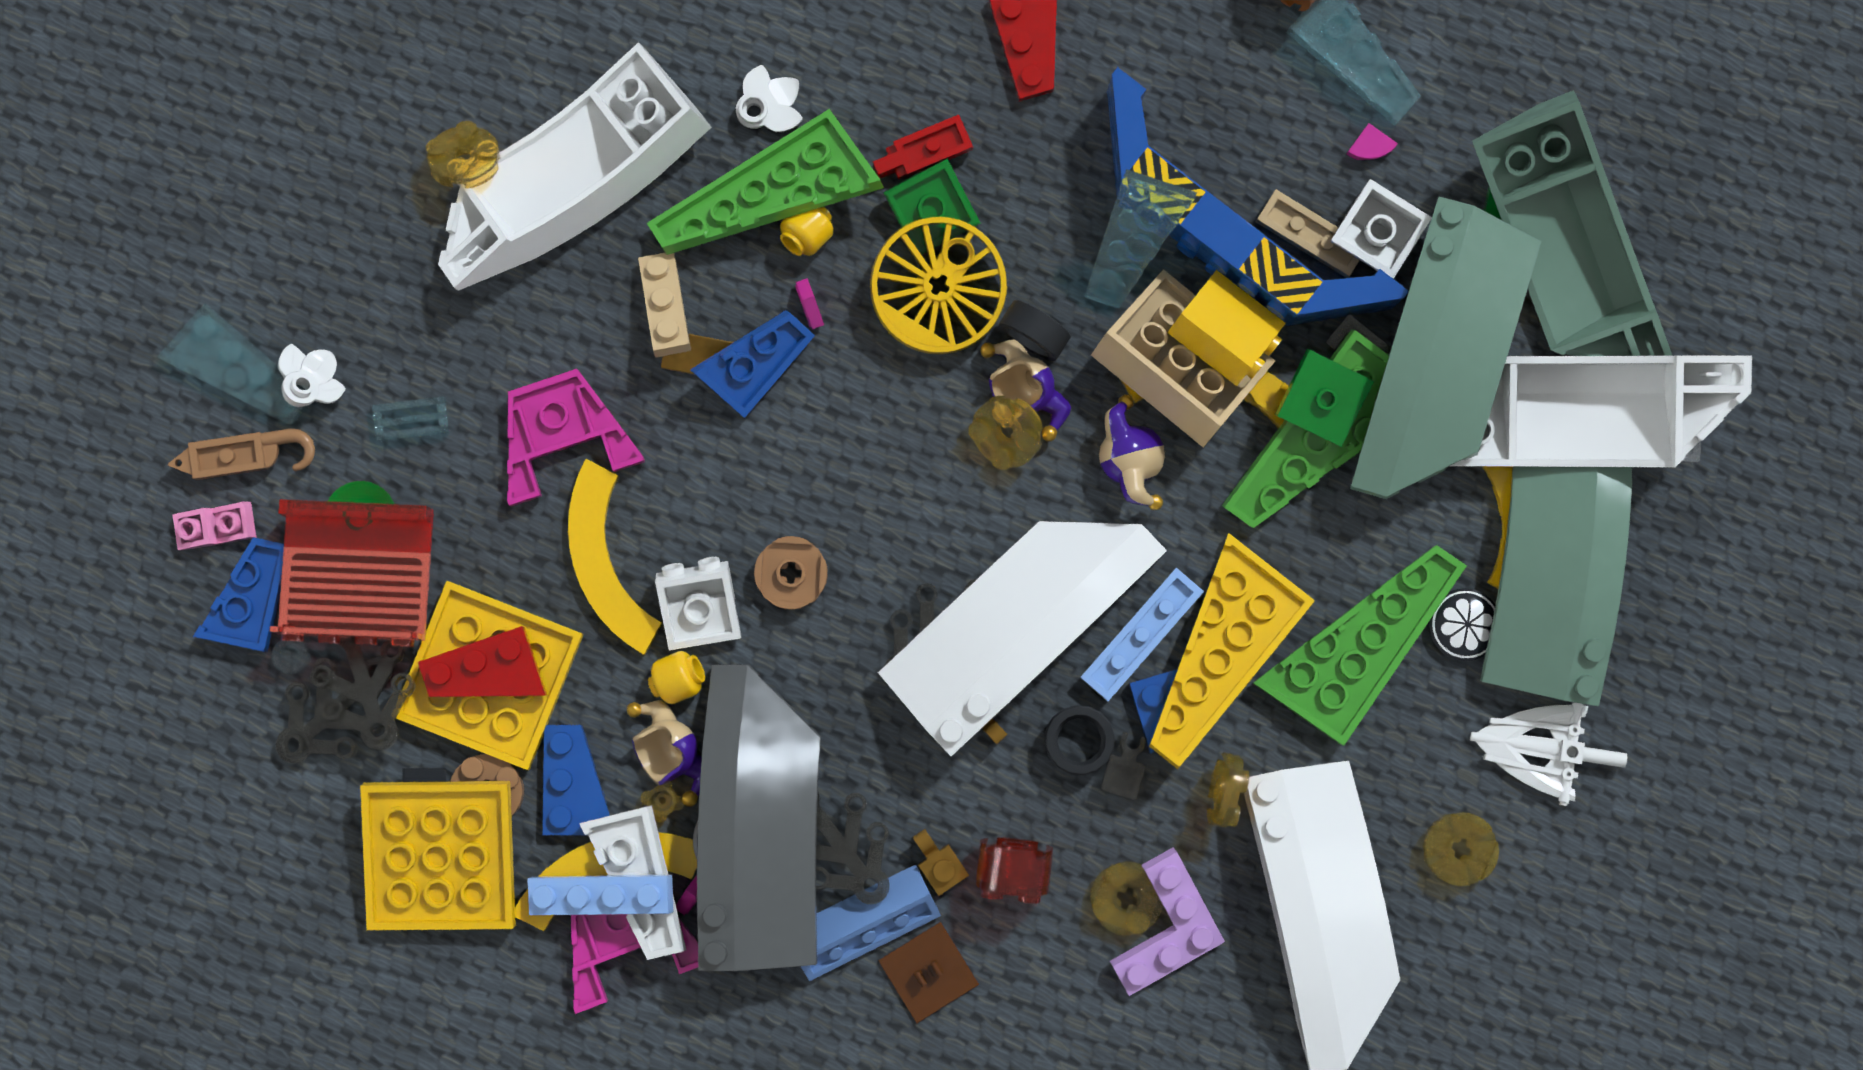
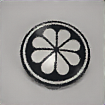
M1462 588L1450 591L1428 622L1431 638L1437 648L1446 656L1457 661H1472L1484 657L1496 604L1487 595L1474 589Z

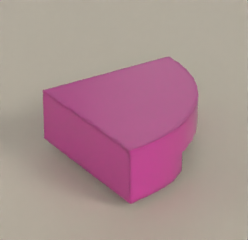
M1368 123L1347 152V155L1357 160L1378 159L1388 155L1398 143Z
M808 278L796 282L795 288L809 327L815 329L823 326L824 323Z
M697 875L676 904L677 910L683 915L688 914L697 902Z

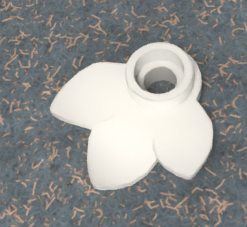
M763 65L752 69L744 78V95L736 105V115L739 122L750 129L765 126L774 132H785L798 126L802 122V116L791 106L798 95L799 80L788 77L770 80L769 74ZM758 106L761 112L758 116L751 117L747 114L748 108Z
M293 344L288 345L282 351L278 360V369L284 377L281 386L283 397L290 405L303 407L312 404L314 401L330 404L337 401L343 395L346 388L332 378L337 366L334 354L330 351L319 349L310 352L306 356ZM296 385L302 386L305 390H300Z

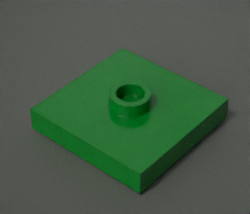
M948 159L883 192L901 228L915 220L940 216L959 219L974 227L980 224ZM945 224L929 225L933 247L935 248L942 244ZM952 226L950 239L966 230ZM922 227L906 233L921 255L927 252Z
M1307 349L1275 415L1342 447L1374 381Z

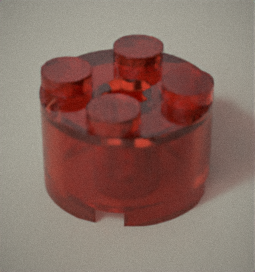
M997 837L996 844L988 845V838L981 839L975 883L978 888L982 889L981 896L988 899H1003L1005 894L1018 896V901L1023 903H1040L1041 896L1049 893L1053 847L1046 845V851L1038 849V842L1007 837Z

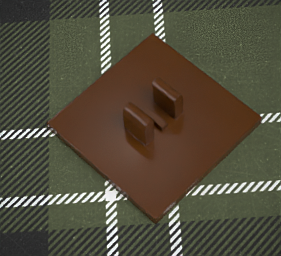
M941 921L878 960L916 1023L979 985Z

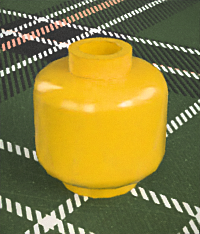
M821 207L783 219L780 223L781 242L791 253L797 256L802 254L806 256L814 255L833 235L830 212L825 207Z
M677 651L653 663L651 677L648 678V685L655 697H661L666 703L676 704L700 692L702 683L705 681V672L701 662L695 655L690 656L687 652Z

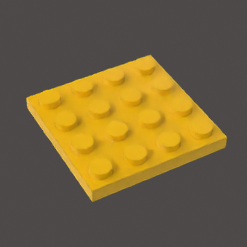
M446 581L426 630L425 641L421 642L392 717L515 766L530 770L543 738L544 730L549 723L584 634L458 584ZM524 626L548 695L429 697L418 662Z
M510 781L372 782L360 785L367 930L513 929L516 926Z

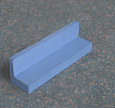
M913 865L817 913V965L801 966L809 981L941 916L918 867Z

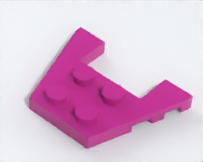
M578 369L508 391L509 460H507V474H509L507 501L511 507L542 497L531 464L533 459L602 437L614 472L645 462L644 456Z
M628 914L571 915L572 974L574 981L573 1008L575 1014L608 1001L596 964L641 948L626 918ZM679 918L686 950L672 954L679 974L698 968V941Z

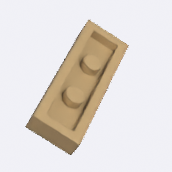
M1277 189L1256 220V223L1345 278L1351 275L1359 262L1358 258L1330 242L1338 229L1337 226Z
M666 253L639 257L655 358L691 351L675 254L666 255Z

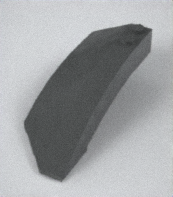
M749 664L712 665L702 749L698 815V971H745L817 965L816 839L821 736L812 727H809L795 713L796 711L759 677V674Z

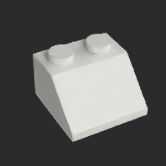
M1370 179L1330 242L1375 270L1381 269L1394 278L1432 217Z

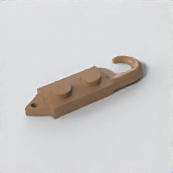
M300 429L257 432L188 443V448L169 462L168 466L192 475L194 480L267 470L277 461L279 445L299 443L303 446L305 454L299 463L292 466L294 471H299L311 464L315 455V446L311 437ZM181 460L182 465L178 467L177 463Z

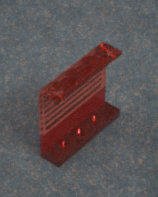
M279 500L278 514L286 517L278 627L270 626V632L282 635L281 641L304 642V636H318V643L340 644L341 637L355 638V644L375 646L377 645V639H391V646L414 647V641H425L433 509L423 505Z

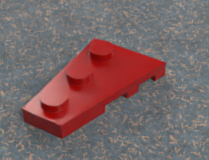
M989 0L1019 102L1053 92L1057 0Z
M524 626L418 662L429 697L548 696Z

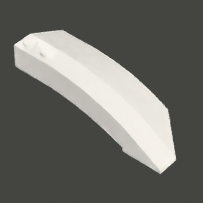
M638 42L587 91L549 121L495 156L465 172L458 170L456 184L460 186L456 203H451L446 231L450 234L446 250L440 253L438 265L453 287L459 291L545 254L596 224L633 198L660 176L712 127L689 98Z
M1507 356L1478 455L1465 461L1463 459L1450 466L1675 468L1686 457L1685 455L1700 441H1703L1736 405L1741 404L1751 394L1752 356Z
M1039 521L878 673L926 731L952 756L1082 634L1167 550L1142 524Z
M1349 761L1284 769L1247 777L1244 779L1242 788L1271 901L1293 1002V1010L1308 1069L1347 1070L1400 981L1385 901Z

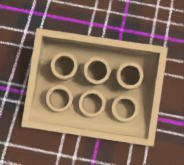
M1163 269L1107 331L1091 356L1204 448L1274 364L1275 360L1263 353L1260 358L1265 363L1252 379L1246 375L1235 386L1167 333L1196 295Z

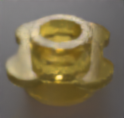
M672 781L658 785L651 791H644L641 795L643 805H652L656 822L666 821L670 813L674 810L679 811L684 807L682 796H678L672 788ZM661 797L666 798L665 804L659 802Z

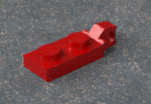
M956 115L893 141V145L885 148L887 156L873 161L872 167L880 179L894 173L900 179L924 171L945 159L950 160L972 151L973 145L960 115Z

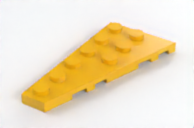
M1229 533L1149 745L1150 748L1176 769H1179L1315 602L1314 599Z

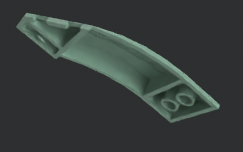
M1573 90L1542 102L1472 140L1502 221L1541 241L1528 291L1550 350L1569 356H1673L1575 91Z
M1438 197L1350 489L1388 499L1398 494L1405 487L1416 482L1420 483L1445 471L1446 467L1478 455L1540 249V240L1476 206Z
M1513 466L1502 571L1480 681L1563 701L1599 706L1622 594L1630 525L1632 467Z

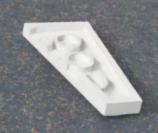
M652 805L579 823L584 834L589 836L595 848L593 852L599 864L604 866L608 875H668ZM674 896V912L628 914L626 916L647 960L686 950Z

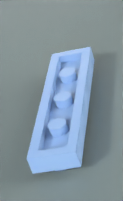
M1175 568L1080 678L1108 702L1204 591L1178 568Z
M672 875L528 878L529 915L669 914L674 912Z

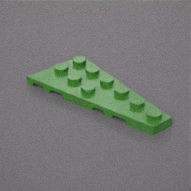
M828 109L652 219L647 225L666 255L873 192L884 188V186L831 110Z
M1351 329L1330 360L1373 380L1374 383L1342 447L1284 420L1222 506L1254 528L1287 505L1289 500L1304 489L1310 488L1319 482V479L1332 469H1337L1358 454L1363 447L1389 355L1356 330Z
M1438 545L1433 546L1252 682V684L1344 746L1467 565Z

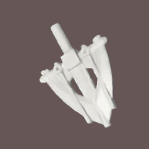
M1572 702V705L1537 707L1514 713L1502 719L1489 718L1490 725L1478 732H1471L1470 741H1475L1486 753L1483 760L1495 762L1521 782L1541 792L1558 797L1559 805L1564 806L1569 804V800L1575 802V790L1571 789L1572 779L1578 778V773L1574 771L1575 764H1582V761L1622 768H1625L1627 764V753L1584 747L1585 743L1578 742L1579 735L1584 734L1585 730L1580 727L1581 717H1585L1588 706H1583L1581 703ZM1534 728L1549 729L1553 738L1523 734ZM1521 754L1550 760L1545 767L1531 765Z

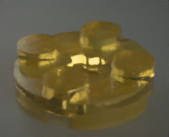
M472 121L458 123L456 127L440 133L426 145L430 173L438 183L446 187L453 188V183L464 184L465 188L480 186L493 178L499 169L498 162L501 157L496 138L487 130L478 128ZM463 154H469V155H470V158H469V159H465V158H463V157H460V158H457V157L460 156V155H463Z
M998 395L987 400L976 411L968 431L979 451L996 468L1006 470L1009 467H1019L1028 463L1039 452L1042 445L1040 433L1043 431L1040 417L1028 403L1018 398L1013 401L1009 398H1004L1005 396ZM1001 426L1003 428H1012L1011 438L1006 437L1002 433Z
M1223 752L1222 757L1224 760H1217L1211 776L1208 797L1213 798L1214 809L1207 808V820L1210 825L1236 827L1240 817V806L1237 805L1240 792L1245 793L1248 788L1249 771L1243 770V759L1239 755Z
M1457 812L1444 814L1430 826L1424 838L1425 863L1437 878L1452 885L1467 886L1485 879L1492 873L1499 858V846L1491 826L1481 817L1471 813ZM1464 838L1467 840L1466 847L1471 850L1468 856L1461 855L1458 860L1454 857L1455 851L1452 849V845L1454 842L1459 843Z
M1132 861L1112 864L1102 870L1092 884L1090 902L1093 913L1101 925L1113 933L1127 936L1144 933L1155 924L1162 912L1163 905L1143 870L1142 864ZM1127 888L1134 889L1133 896L1137 898L1136 904H1129L1127 910L1121 908V900L1117 898L1118 892L1125 893Z

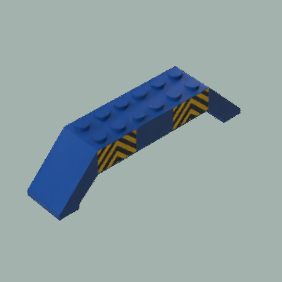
M1118 67L1112 73L1107 97L1116 195L1121 198L1119 203L1130 213L1136 215L1140 212L1149 219L1148 226L1157 234L1163 237L1168 234L1178 242L1176 247L1184 255L1191 259L1195 256L1207 264L1205 270L1210 275H1213L1218 270L1284 321L1286 326L1391 310L1409 292V290L1381 269L1373 276L1322 280L1148 145L1142 107L1146 88Z

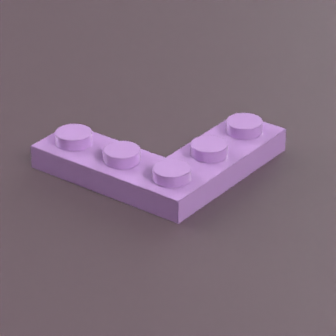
M1174 847L1141 865L1173 926L1110 961L1129 996L1225 942Z

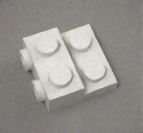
M707 557L699 560L696 567L684 568L682 563H672L662 567L661 573H656L655 584L669 651L741 638L728 561L720 562L719 557Z

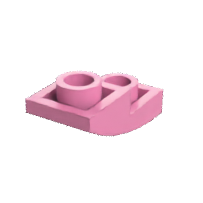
M243 501L215 508H201L172 514L178 550L252 539L253 537L257 538L251 502Z

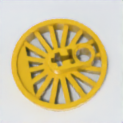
M951 217L922 218L898 229L879 250L870 278L871 300L877 317L884 328L903 345L928 354L954 353L980 341L998 321L1007 295L1006 270L995 245L976 227ZM945 224L941 252L936 258L929 225ZM952 226L966 230L967 234L965 237L950 240ZM918 227H922L930 261L929 265L906 234ZM973 236L977 237L986 246L976 255L970 243ZM901 238L922 267V270L890 251V247ZM962 245L966 248L968 258L965 263L956 265L949 260L948 250L951 246ZM991 253L997 266L996 269L965 275L971 266ZM886 256L915 274L917 278L879 272L884 257ZM942 274L947 277L944 285L949 289L947 293L940 291L935 295L931 292L933 286L929 283V280L931 278L937 280ZM999 275V292L962 286L963 283ZM878 279L912 284L916 285V287L878 296L877 282ZM960 293L998 299L993 314L966 299ZM918 294L916 298L899 310L885 303V301ZM955 301L988 320L987 324L977 333ZM923 302L913 320L904 315ZM948 306L971 336L970 339L956 344ZM929 307H931L928 329H926L919 323ZM938 309H941L948 342L934 334Z

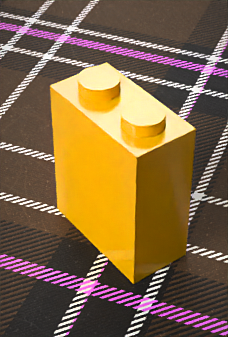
M1216 270L1167 333L1237 386L1246 375L1252 379L1265 363L1260 356L1263 353L1270 356L1282 341L1277 334L1286 323Z

